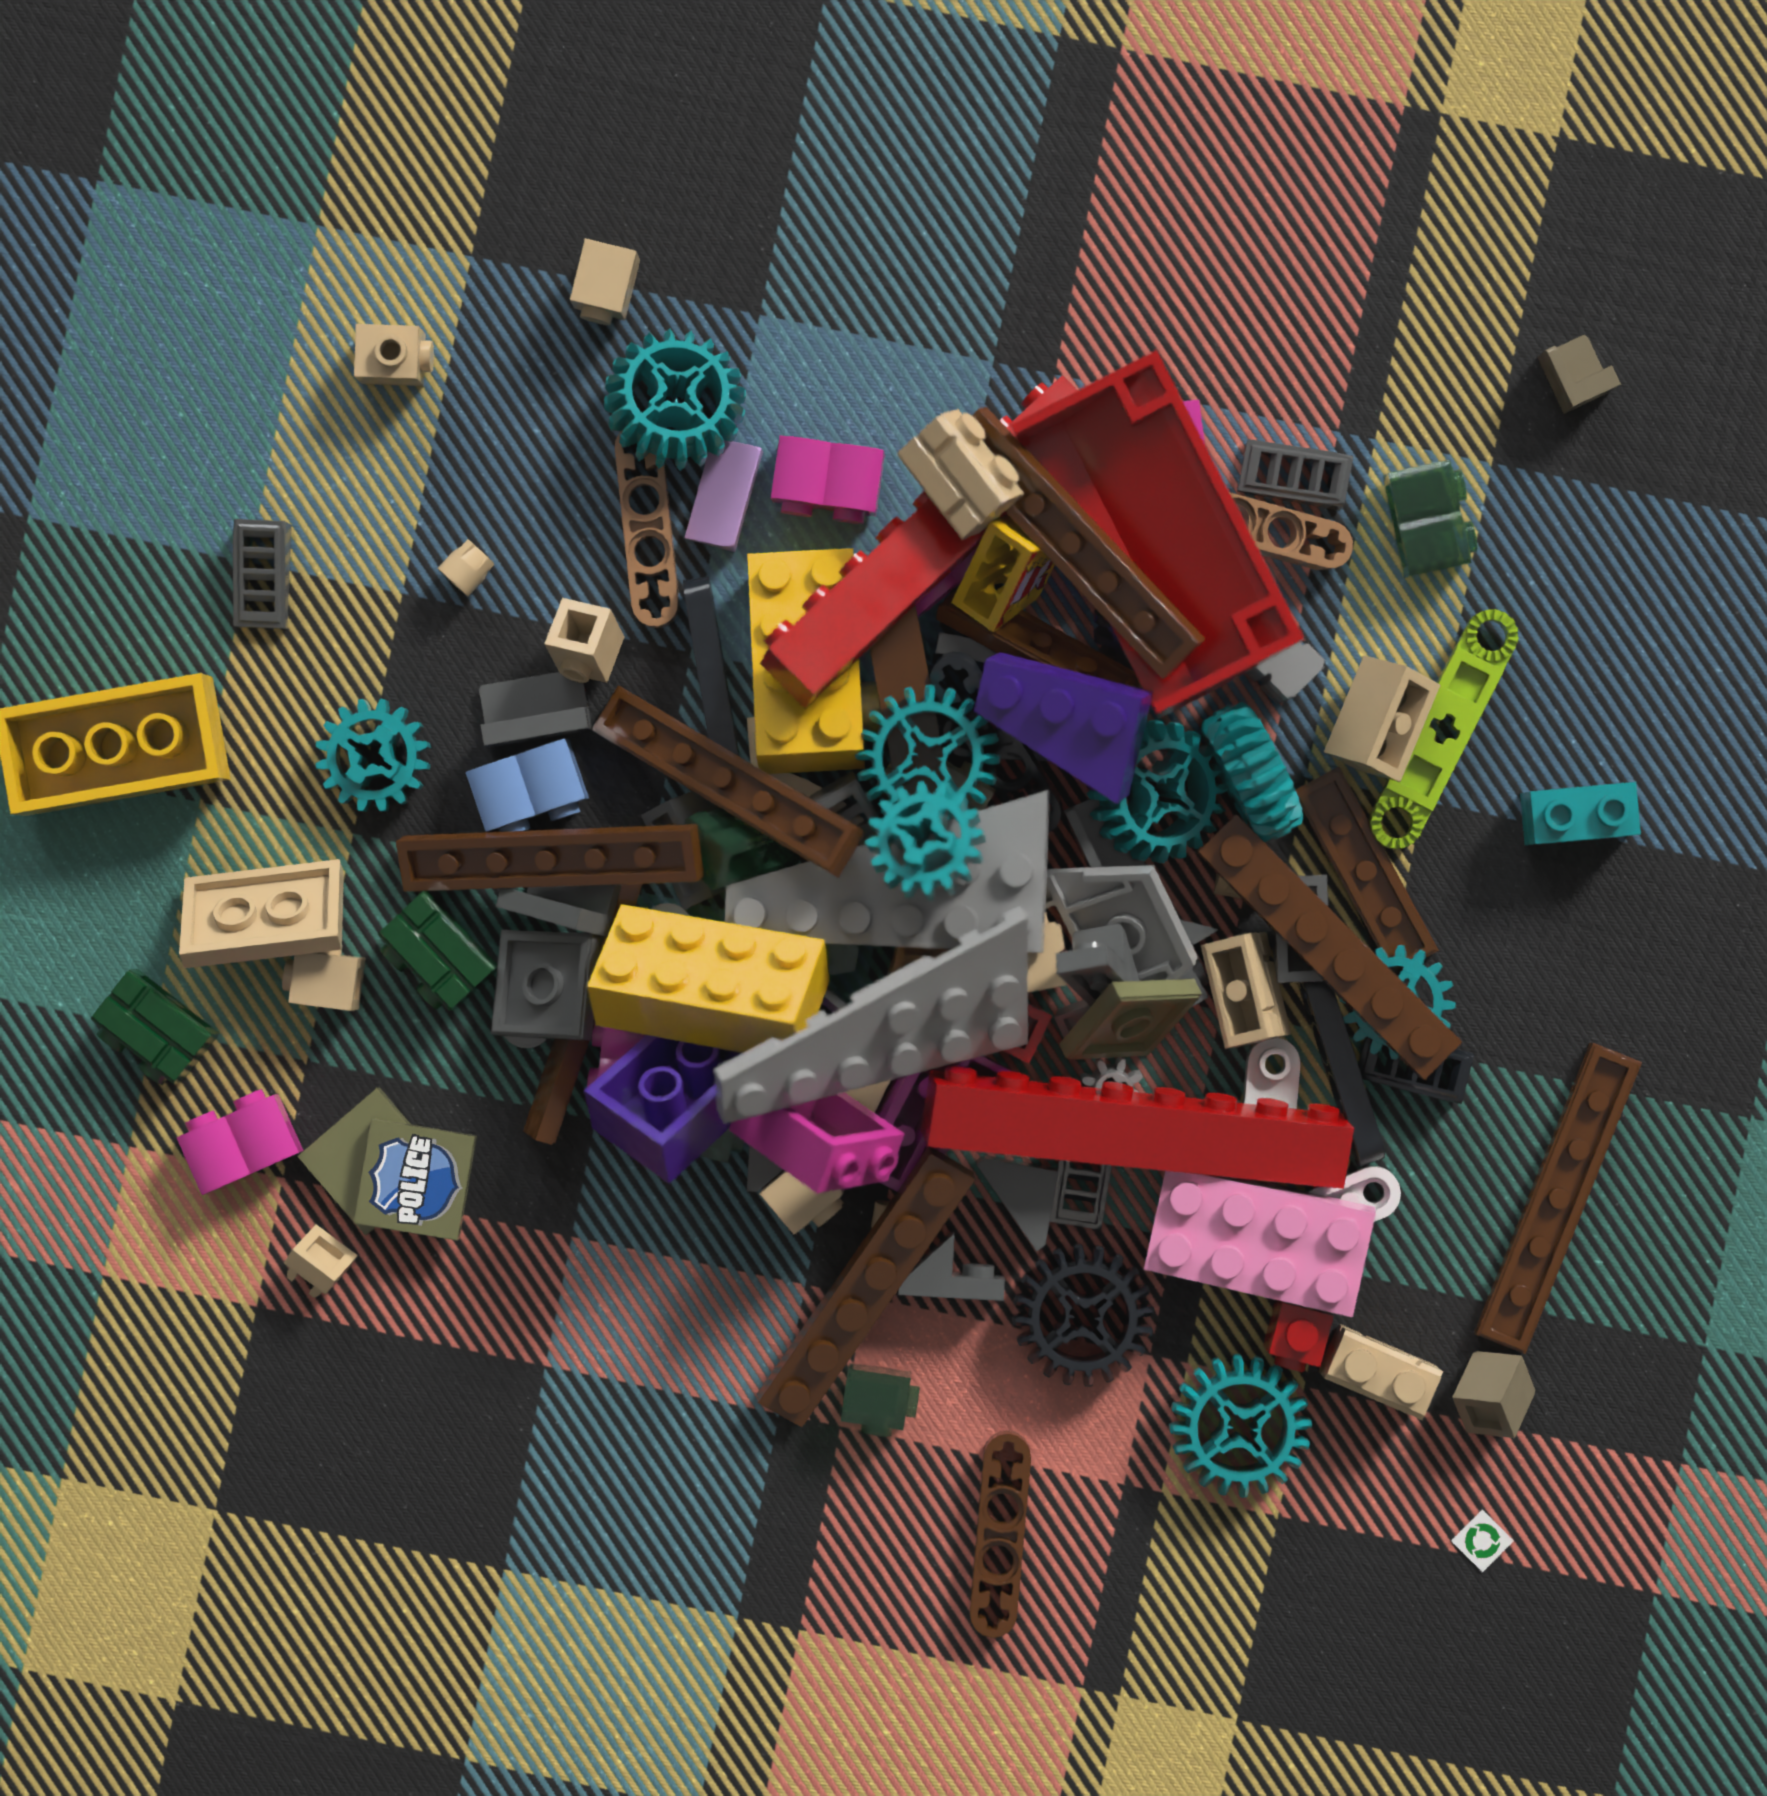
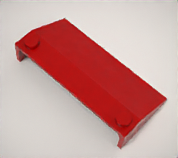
M1157 350L1011 424L1014 436L1206 639L1169 677L1162 679L1111 625L1142 688L1153 692L1151 706L1158 719L1211 693L1304 641V637Z

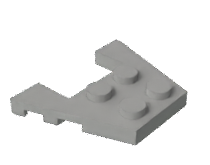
M1154 865L1047 869L1046 908L1051 906L1058 908L1071 937L1074 932L1113 924L1122 925L1126 933L1139 981L1178 979L1195 965L1198 956ZM1084 1000L1057 1010L1054 1019L1064 1038L1091 1007Z

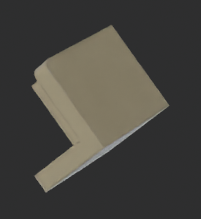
M1585 335L1559 347L1553 346L1537 357L1564 414L1610 393L1621 385L1612 365L1605 369L1602 368L1589 338Z
M1476 1351L1472 1354L1452 1398L1467 1433L1515 1438L1534 1397L1535 1388L1522 1356Z

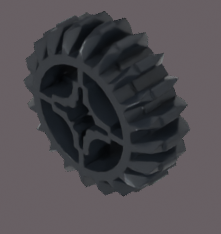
M1074 1244V1260L1066 1262L1064 1253L1060 1248L1053 1250V1257L1058 1266L1050 1270L1046 1262L1041 1258L1035 1262L1037 1270L1043 1275L1040 1281H1037L1030 1275H1023L1022 1283L1027 1288L1033 1290L1031 1296L1022 1293L1015 1294L1014 1303L1028 1308V1313L1013 1315L1012 1322L1016 1326L1030 1327V1330L1021 1333L1016 1339L1019 1346H1026L1034 1342L1037 1344L1027 1355V1359L1031 1364L1039 1362L1044 1356L1049 1358L1043 1369V1374L1046 1377L1050 1378L1054 1375L1060 1365L1064 1367L1062 1374L1063 1384L1071 1385L1074 1380L1075 1370L1082 1371L1084 1386L1091 1387L1094 1381L1092 1370L1100 1369L1104 1380L1108 1383L1114 1380L1113 1373L1108 1366L1109 1364L1116 1361L1125 1372L1132 1368L1129 1360L1123 1355L1127 1349L1138 1356L1144 1354L1145 1348L1133 1339L1135 1334L1144 1337L1152 1336V1327L1139 1323L1138 1317L1154 1315V1307L1149 1304L1137 1305L1136 1300L1146 1297L1150 1290L1146 1284L1130 1288L1129 1284L1139 1275V1271L1135 1266L1128 1268L1121 1275L1117 1272L1124 1260L1121 1254L1115 1253L1106 1265L1102 1263L1104 1257V1248L1102 1246L1096 1245L1092 1251L1091 1260H1084L1083 1246L1081 1244ZM1078 1273H1091L1102 1276L1110 1282L1103 1288L1099 1287L1090 1294H1081L1073 1290L1063 1278ZM1051 1289L1062 1303L1064 1312L1059 1322L1054 1325L1055 1329L1044 1336L1040 1327V1308L1045 1295ZM1122 1293L1126 1304V1320L1120 1336L1115 1341L1104 1327L1103 1317L1107 1309L1113 1305L1112 1301ZM1066 1295L1070 1296L1076 1304L1079 1303L1083 1308L1096 1305L1097 1312L1091 1314L1093 1319H1096L1094 1324L1101 1333L1100 1335L1096 1334L1091 1326L1087 1327L1083 1322L1070 1325L1069 1318L1075 1316L1073 1311H1070L1072 1306L1065 1297ZM1084 1336L1094 1341L1103 1351L1096 1355L1080 1357L1063 1353L1056 1348L1063 1342L1068 1343L1075 1337Z

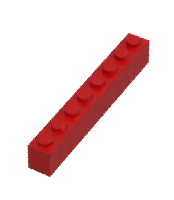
M1063 375L1049 388L1041 382L1021 402L1020 405L1025 410L1012 421L1006 415L1000 421L1014 435L1012 423L1077 391V389ZM923 491L912 503L917 510L908 519L903 521L899 516H896L875 538L880 545L868 556L862 550L858 551L838 572L843 577L840 582L831 590L824 584L820 586L801 606L806 613L792 625L785 619L766 637L764 643L768 646V649L760 664L806 709L978 548L986 529L976 535L961 539L927 493ZM1004 511L997 519L1008 516V514Z
M956 1065L946 1066L945 1072H929L921 1133L928 1147L1344 1189L1354 1127L1340 1113L1338 1108L1331 1105L1312 1103L1308 1105V1110L1288 1108V1103L1271 1098H1259L1256 1104L1237 1103V1098L1222 1093H1207L1205 1099L1185 1097L1186 1094L1183 1091L1167 1087L1154 1088L1153 1094L1133 1092L1134 1088L1132 1086L1118 1082L1102 1083V1088L1083 1087L1079 1080L1061 1076L1051 1077L1049 1083L1029 1081V1076L1013 1071H1000L997 1077L978 1076L976 1070Z

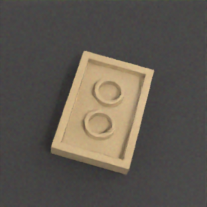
M340 859L184 878L179 949L183 967L192 968L342 950L344 872Z

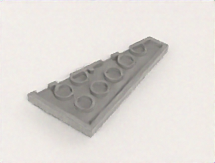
M1044 791L977 811L981 822L974 828L983 829L986 842L973 847L981 852L983 862L982 864L968 863L967 868L973 879L970 882L963 881L959 877L953 880L955 894L951 896L944 890L943 886L936 888L934 901H928L923 889L919 888L911 899L906 898L902 891V882L893 889L888 888L883 880L887 871L876 873L871 863V860L879 854L870 853L867 846L862 845L856 848L839 878L808 861L727 885L725 923L822 939L827 944L955 949L960 946L959 937L974 929L981 935L1005 922L1002 914L1020 906L1028 918V952L1042 953L1044 952L1050 791ZM954 819L947 820L949 824L946 831L955 833L957 838H961L959 824ZM929 834L926 841L935 842L934 834ZM917 840L916 843L922 849L926 841ZM891 843L893 858L899 865L904 867L905 861L903 858L906 851L898 849L897 845ZM944 864V865H942V866H940V867H938V868L932 870L931 872L936 871V870H939V869H941L942 867L946 866L947 864Z
M1017 906L1002 914L1005 922L981 935L974 929L959 937L960 946L940 957L933 959L924 956L851 995L853 1003L827 1017L823 1010L806 1020L808 1027L783 1041L771 1038L715 1068L717 1111L724 1124L1028 1044V918L1021 907Z

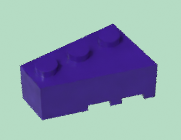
M1000 652L987 658L985 661L974 711L1118 804L1130 793L1153 692Z

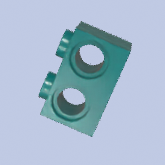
M1636 782L1520 793L1525 845L1641 835Z

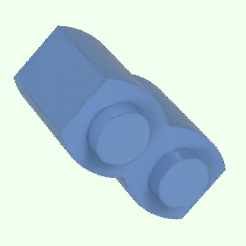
M569 739L558 740L466 772L485 832L499 830V832L526 831L531 829L528 819L548 813L550 821H556L581 812L578 802L589 799Z

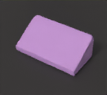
M724 441V452L719 457L708 452L685 539L735 552L763 450L753 445Z

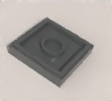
M501 930L491 1034L507 1037L591 1041L594 1015L587 986L600 957L602 936L590 933Z

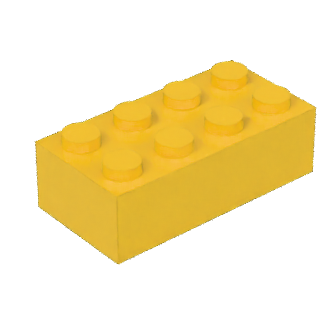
M853 548L747 554L758 768L768 774L865 769V761L855 758V754L864 751V740L861 735L863 732L860 659L806 709L760 664L768 649V646L764 643L766 637L785 619L792 625L806 613L801 606L820 586L824 584L831 590L843 579L838 572L854 556Z
M203 673L0 708V757L10 814L29 816L231 780L213 677Z
M621 904L587 987L596 1026L745 1053L771 1038L783 1041L808 1027L806 1020L819 1012L830 976L825 940Z

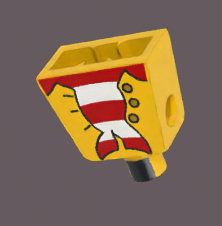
M1009 515L993 520L989 523L951 603L994 632L1037 599L1055 564ZM996 584H1005L1001 588L997 590L995 589Z

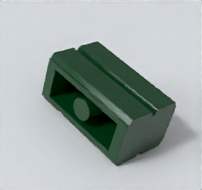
M423 891L377 934L386 943L380 949L384 957L400 972L408 967L419 978L421 983L416 987V990L435 1010L444 1005L449 1011H454L497 971L498 965L429 891Z
M129 969L91 1017V1020L101 1027L97 1032V1036L104 1043L120 1053L125 1048H128L142 1059L138 1068L160 1085H163L166 1080H169L172 1084L181 1083L220 1034L139 969Z

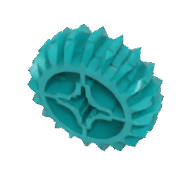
M669 328L664 333L663 342H658L650 332L644 337L643 348L631 342L626 347V358L617 357L614 360L612 366L614 374L607 376L605 382V390L609 394L604 397L603 405L605 412L612 413L608 422L611 431H622L619 439L622 448L635 443L638 444L635 454L638 461L646 458L649 453L656 455L655 465L658 469L664 466L666 458L675 459V465L681 471L686 466L687 457L691 456L700 467L706 463L707 451L719 457L724 452V441L732 442L735 440L738 432L736 425L743 422L745 409H743L744 407L741 404L745 402L746 390L744 387L737 386L741 379L739 368H727L730 362L728 351L715 356L712 355L714 343L711 338L701 346L694 344L695 336L692 330L686 333L684 341L675 340V335ZM671 369L682 370L685 372H676ZM641 380L648 386L647 394L651 397V400L648 402V408L643 413L636 406L632 393ZM707 386L711 390L717 406L716 412L710 419L702 413L703 405L699 402L702 390ZM667 396H672L674 401L676 396L684 399V402L678 403L677 398L674 403L668 400L665 401ZM666 427H674V428H677V429H679V430H681V431L668 430V429H665V428H666Z
M926 685L924 691L925 701L916 702L912 687L904 689V696L908 705L899 709L896 700L892 696H888L884 701L892 714L887 719L875 710L869 714V718L879 725L880 729L877 734L863 729L861 734L863 740L872 742L873 748L872 751L864 750L858 752V754H855V758L860 761L872 760V769L863 770L858 773L860 781L876 778L879 784L870 789L866 794L870 801L879 798L885 793L890 798L888 802L895 805L900 801L896 788L918 776L930 778L937 786L941 783L946 784L950 792V800L962 792L966 798L970 795L979 804H983L986 801V796L975 789L978 781L987 785H995L996 777L982 772L983 764H999L1000 756L997 754H984L983 746L996 743L998 738L995 733H989L982 737L979 736L977 729L989 722L981 715L972 722L966 717L974 707L973 700L970 698L966 699L960 709L957 710L951 706L956 695L954 689L948 688L945 692L943 703L934 701V686ZM923 713L939 714L953 720L959 727L939 738H930L918 729L910 717ZM897 726L908 742L909 754L907 759L897 769L886 776L883 765L884 747L890 733ZM911 734H915L921 744L924 743L929 749L936 746L941 747L948 741H952L950 745L942 749L943 758H937L938 761L942 762L939 770L945 778L944 781H941L934 771L931 772L927 766L919 769L915 768L909 773L904 774L905 770L914 765L912 757H919L918 754L914 753L917 745L911 738ZM969 739L973 751V764L969 777L959 789L947 771L946 761L948 756L958 746Z
M1240 702L1231 707L1227 705L1202 721V738L1205 744L1211 745L1215 751L1211 758L1212 763H1216L1222 772L1219 778L1222 784L1229 789L1226 792L1241 820L1263 842L1273 838L1275 840L1291 833L1293 828L1301 825L1303 813L1299 797L1293 786L1294 783L1289 777L1278 749L1275 748L1269 733L1265 730L1262 721L1258 719L1255 711L1249 705Z
M1150 720L1147 722L1137 763L1153 751L1165 749L1168 752L1162 761L1157 760L1150 770L1140 769L1136 766L1128 806L1126 798L1116 804L1095 789H1091L1086 793L1089 799L1100 801V806L1095 808L1089 815L1094 820L1105 821L1099 834L1106 839L1115 838L1113 848L1121 853L1130 851L1132 858L1139 861H1145L1150 857L1152 862L1165 863L1169 855L1176 859L1186 857L1187 846L1194 849L1203 847L1200 831L1205 833L1217 831L1214 823L1210 820V816L1212 813L1222 814L1226 810L1221 804L1215 803L1216 794H1223L1229 789L1224 784L1215 783V777L1220 775L1222 771L1216 763H1209L1215 751L1211 745H1200L1202 735L1198 732L1188 730L1184 733V726L1180 723L1169 722L1165 727L1163 721ZM1186 778H1187V785H1188V793H1187V795H1186V792H1185V790H1184V785H1185V780H1186ZM1147 781L1157 783V784H1156V787H1154L1153 785H1151V784L1148 783ZM1154 788H1156V790L1159 793H1161L1160 797L1165 799L1167 802L1158 801L1159 794L1154 790ZM1168 813L1178 816L1174 823L1166 829L1153 834L1146 833L1150 825L1158 823L1164 814Z
M1233 1354L1231 1359L1232 1370L1225 1371L1222 1361L1216 1357L1211 1360L1212 1367L1216 1373L1215 1376L1208 1379L1205 1372L1200 1367H1197L1193 1374L1202 1385L1197 1390L1187 1383H1182L1179 1387L1181 1393L1191 1400L1189 1404L1173 1402L1171 1405L1172 1412L1184 1416L1185 1421L1170 1423L1169 1431L1175 1435H1186V1438L1173 1444V1450L1176 1455L1193 1452L1183 1463L1184 1470L1187 1473H1191L1203 1466L1204 1468L1198 1478L1199 1484L1203 1487H1207L1215 1476H1218L1217 1491L1220 1495H1227L1231 1482L1237 1481L1239 1496L1246 1498L1249 1495V1481L1254 1480L1262 1494L1268 1493L1269 1485L1264 1477L1273 1473L1276 1480L1284 1484L1288 1478L1280 1468L1285 1461L1296 1469L1302 1464L1301 1460L1290 1452L1292 1447L1308 1449L1310 1446L1309 1440L1301 1435H1297L1296 1430L1311 1428L1312 1420L1309 1417L1295 1416L1294 1414L1308 1406L1307 1399L1304 1396L1288 1399L1297 1389L1298 1383L1293 1378H1290L1277 1385L1282 1376L1283 1369L1276 1364L1269 1368L1265 1376L1262 1375L1264 1360L1260 1356H1254L1249 1370H1244L1242 1356L1240 1354ZM1237 1384H1248L1260 1387L1268 1393L1261 1399L1256 1397L1248 1403L1239 1404L1233 1402L1222 1389ZM1210 1400L1219 1412L1220 1421L1218 1427L1209 1434L1211 1439L1201 1446L1198 1437V1421L1204 1405ZM1224 1406H1228L1234 1415L1238 1414L1243 1420L1250 1416L1253 1417V1422L1247 1424L1251 1428L1250 1434L1257 1442L1255 1445L1238 1431L1230 1435L1227 1434V1429L1233 1427L1229 1422L1231 1418L1224 1409ZM1279 1406L1282 1414V1430L1277 1444L1270 1451L1261 1438V1429L1267 1419L1271 1417L1270 1412ZM1241 1447L1251 1452L1258 1462L1246 1466H1230L1216 1461L1213 1457L1220 1452L1225 1454L1233 1448Z

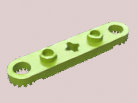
M1496 609L1484 610L1474 615L1466 624L1437 681L1440 684L1439 690L1401 781L1397 782L1387 779L1370 813L1369 825L1371 832H1373L1372 835L1375 836L1374 838L1383 847L1402 849L1413 844L1421 835L1431 812L1434 810L1516 648L1519 639L1518 627H1516L1513 618L1507 613ZM1493 621L1503 628L1505 641L1499 650H1485L1477 642V630L1482 623ZM1447 715L1453 719L1451 728L1457 732L1455 739L1446 738L1440 744L1434 740L1436 731L1430 727V723L1432 720L1441 721ZM1391 808L1404 810L1410 818V828L1401 838H1392L1385 834V831L1382 829V816Z

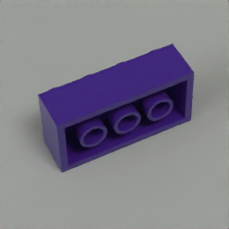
M650 1035L644 1036L584 1090L592 1129L670 1184L730 1128L731 1122L724 1124L717 1111L714 1069L738 1057L743 1052Z

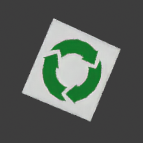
M1481 1510L1451 1541L1483 1572L1514 1540Z

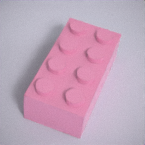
M1165 1171L1144 1270L1353 1317L1376 1210L1374 1206L1313 1194L1308 1191L1259 1180Z

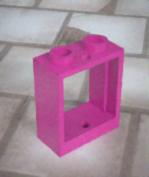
M845 1092L731 1122L729 1131L815 1193L888 1181L890 1174L896 1167L898 1161L897 1154L904 1137L903 1132Z

